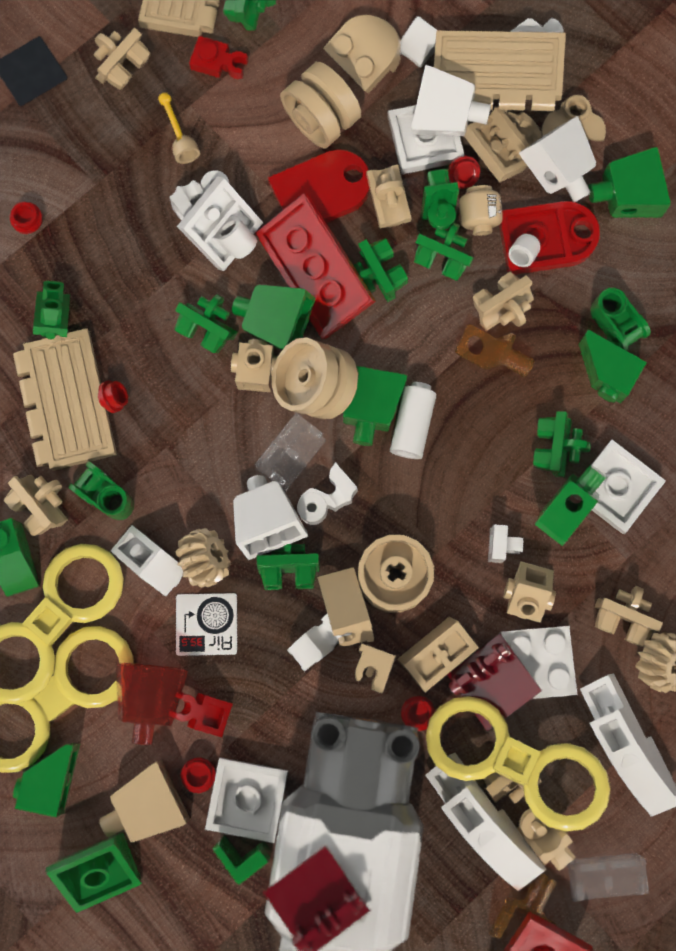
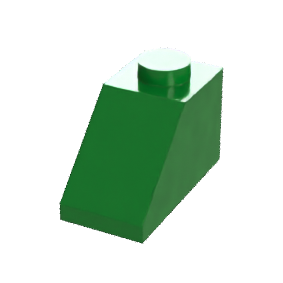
M590 330L585 333L579 343L591 387L597 390V394L604 400L612 403L615 401L621 403L631 392L647 362Z
M12 518L0 521V586L6 597L40 587L23 524Z
M79 743L64 745L25 771L23 776L17 779L13 791V798L17 799L15 809L51 817H58L65 813L80 749Z

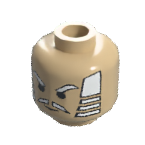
M478 185L468 188L466 194L461 196L459 200L461 225L465 229L473 230V235L475 236L493 233L492 228L500 225L503 220L500 194L497 191H493L489 185Z

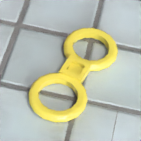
M78 544L65 548L52 559L45 571L43 580L45 598L23 623L10 622L0 625V642L13 636L26 637L38 648L40 656L39 670L33 680L27 685L15 690L0 687V703H22L33 699L43 691L53 675L55 655L52 645L72 622L88 623L100 619L115 607L122 595L124 577L120 563L111 552L98 545ZM90 558L101 562L107 569L109 576L108 590L103 599L94 606L84 609L72 608L60 598L57 588L59 576L63 569L72 561Z
M102 626L83 627L69 634L59 645L55 655L53 676L45 689L33 699L17 704L24 707L33 718L35 723L33 742L24 754L16 758L6 759L0 757V773L19 772L33 765L45 752L50 738V723L74 704L84 708L104 707L117 701L129 688L134 674V656L127 641L116 631ZM88 640H100L108 643L115 650L119 658L120 671L116 681L109 689L99 694H88L80 691L72 684L68 675V662L72 652L80 644Z
M471 696L449 700L439 706L430 718L426 731L427 750L435 765L449 777L471 781L483 779L496 772L522 785L525 801L534 816L548 827L562 831L582 830L598 821L607 808L610 795L607 772L599 759L585 748L564 743L550 745L541 751H537L510 737L508 724L497 708L486 700ZM471 711L482 715L490 722L495 732L496 742L493 752L486 760L476 765L466 766L455 763L445 754L441 747L440 734L442 726L448 718L458 712ZM570 759L577 761L587 768L593 778L595 787L593 801L586 810L577 815L566 816L555 813L545 805L539 795V775L543 768L554 760Z

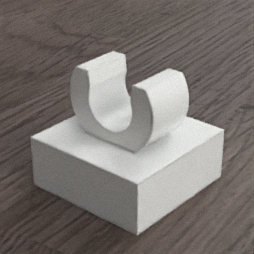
M493 525L490 528L488 562L502 563L506 560V553L520 554V552H523L524 538L507 537L508 526Z

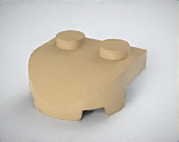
M359 15L348 20L323 48L368 94L389 71L393 73L401 60V39L399 34L387 21L372 15Z
M495 107L489 116L487 125L476 122L467 125L464 137L500 183L523 172L528 167L519 152L540 139L542 134L534 120L526 113L522 112L520 115L508 112V110H499V107Z

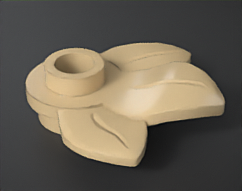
M574 95L564 100L560 110L548 114L542 127L543 137L556 127L575 118L576 116L571 114L570 111L576 110L580 113L578 117L587 140L603 141L606 134V126L603 119L592 112L589 101L581 95Z

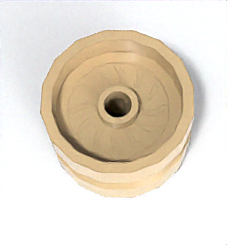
M316 61L301 74L302 82L293 81L280 93V97L287 114L299 130L317 146L326 149L340 137V128L347 130L361 118V109L355 95L345 81L332 68L323 62Z
M307 337L299 338L286 345L278 355L272 370L271 385L274 397L281 407L319 419H333L343 413L352 402L357 390L358 371L355 361L348 352Z
M387 535L375 540L365 549L358 566V582L363 597L373 607L386 613H402L414 608L428 595L434 581V565L429 552L417 540L405 535ZM392 569H396L401 573V578L395 579L394 582L388 577L390 575L389 571Z

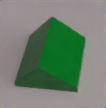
M123 832L61 858L46 867V874L76 913L142 884Z

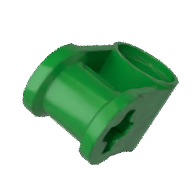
M607 288L592 303L590 308L592 318L605 333L608 341L628 351V346L635 341L650 336L651 330L648 323L636 311L625 293L620 289ZM602 301L611 302L615 312L605 310Z
M88 461L86 463L87 469L75 484L70 483L68 488L114 520L128 518L134 510L133 498L114 483L112 478ZM115 496H122L121 506L116 510H110L109 502Z

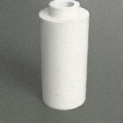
M412 382V386L404 387L390 447L391 453L409 459H422L437 395L431 390L430 385L422 382Z

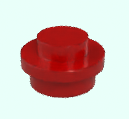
M459 156L451 162L448 168L449 179L452 183L457 182L458 188H469L478 181L480 166L470 156Z
M30 202L16 204L10 213L12 227L21 234H31L37 231L43 221L40 209Z
M107 380L99 385L98 401L110 413H117L128 403V393L119 381Z
M422 696L410 697L401 708L403 723L406 726L418 728V731L427 729L429 720L435 713V708L431 701Z
M196 757L186 762L183 766L181 781L190 792L203 793L214 784L216 770L208 759Z

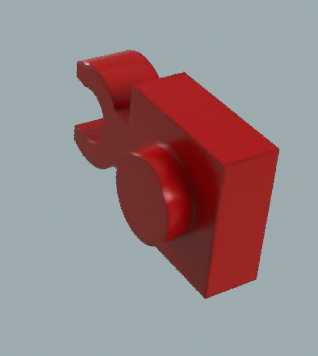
M198 36L189 66L190 70L220 78L222 70H224L232 78L242 79V69L236 68L234 65L237 63L247 65L248 56L241 51H235L230 54L228 44Z
M183 692L176 693L175 697L184 701V708L180 712L170 710L169 715L172 718L183 722L189 721L187 727L218 737L223 736L232 703L198 693L196 699Z

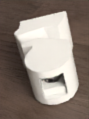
M210 171L203 176L201 184L193 180L186 186L176 187L175 193L170 196V201L174 212L181 221L217 177H222L229 183L227 176L223 172Z
M336 462L330 469L329 476L330 482L335 486V491L332 494H326L317 489L310 488L301 495L298 501L297 512L307 524L316 525L323 522L329 508L336 512L341 507L351 504L352 498L358 492L356 485Z
M328 614L321 619L323 621L321 625L312 627L287 650L301 665L304 672L332 652L339 643L338 638L352 634V632L344 635L334 636Z

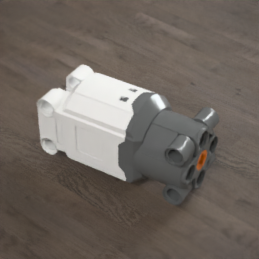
M323 712L315 713L304 784L282 802L269 887L326 845L371 910L319 951H391L409 937L424 824L409 802L414 761L419 751V742L417 740L418 728L362 717ZM267 900L265 914L282 936L279 951H298L291 941L292 935Z

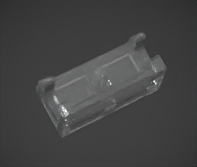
M295 413L256 462L255 467L257 471L271 482L278 481L284 492H286L326 442V439L322 436L323 433L302 418L301 415Z
M637 853L574 859L568 864L571 894L574 902L588 899L644 895L649 892L646 859Z

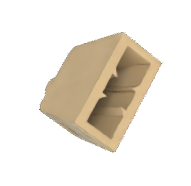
M162 760L150 765L112 794L110 799L115 810L99 818L101 828L108 838L125 829L131 842L181 827L191 820Z

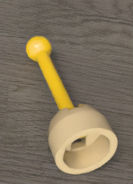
M161 93L159 95V102L165 107L177 136L172 145L175 159L180 164L190 163L199 157L200 150L193 138L182 134L170 105V95L168 93Z

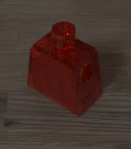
M116 662L118 719L125 723H134L131 743L152 745L155 725H172L174 718L169 713L170 710L177 711L180 699L176 698L175 695L177 692H182L188 670L179 667Z

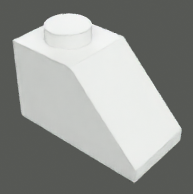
M133 525L130 526L111 550L114 555L139 577L165 596L181 580L183 570L177 565L179 562Z

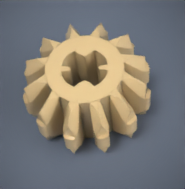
M207 528L197 529L178 540L179 548L175 553L179 557L180 562L177 565L182 568V576L188 577L189 583L192 586L198 585L200 588L210 587L229 575L228 567L231 565V561L227 557L229 551L224 547V539H219L215 530L209 531Z
M666 632L661 634L654 633L651 641L644 640L643 651L637 652L641 656L635 665L640 670L638 678L658 692H676V634H668Z

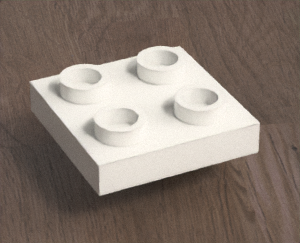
M217 177L177 227L217 269L225 271L234 258H243L255 248L257 238L254 236V233L263 222L224 178Z

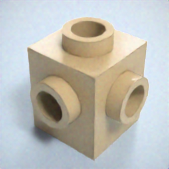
M258 339L248 340V343L239 342V351L232 354L231 372L236 373L235 383L238 390L271 392L272 370L278 357L274 356L273 345H268L266 341Z
M520 562L515 578H508L503 598L508 599L507 613L523 619L541 622L545 610L551 611L556 596V591L553 590L554 570Z

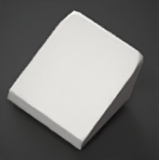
M418 16L412 22L400 42V53L421 68L435 52L436 31L438 30Z

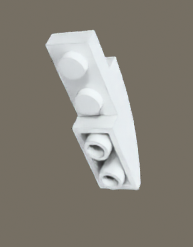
M614 673L580 688L595 721L590 722L595 735L614 768L640 804L651 816L676 807V785L652 737H645Z
M456 753L448 756L455 763L464 765ZM437 766L425 775L445 802L441 808L453 825L486 863L516 890L519 891L546 870L503 809L500 811L496 810L475 780L464 781L449 777Z

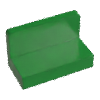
M226 835L220 838L213 847V851L238 886L267 864L272 854V850L267 843L262 841L241 857Z

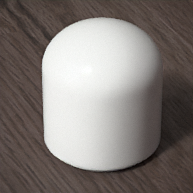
M531 234L519 236L509 250L510 260L519 267L530 266L540 251L539 240Z

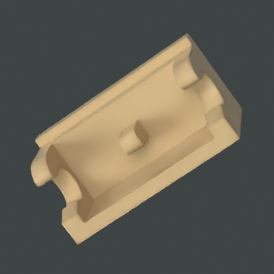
M354 567L319 576L318 581L333 635L338 636L352 632L348 636L338 638L339 644L341 646H349L364 641H374L371 621Z
M448 617L397 660L413 677L412 679L426 692L479 647L457 620Z
M361 644L358 651L361 653L355 670V678L357 681H360L363 677L364 669L368 667L366 671L367 677H372L375 671L371 690L383 693L395 656Z

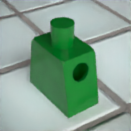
M658 147L612 161L607 165L602 175L603 182L591 183L588 186L591 191L588 194L590 202L607 201L610 215L614 218L663 217L671 205Z
M256 285L251 299L237 296L234 299L232 313L244 317L242 323L243 330L282 351L286 345L295 339L303 338L316 298L307 290L301 288Z
M356 366L358 371L357 390L352 402L343 412V423L356 426L353 443L362 446H372L375 430L389 431L406 385L407 375Z
M589 465L580 478L572 474L539 513L535 525L563 546L598 503L600 495L596 490L607 477L593 465ZM576 494L582 498V501L574 503L569 497Z

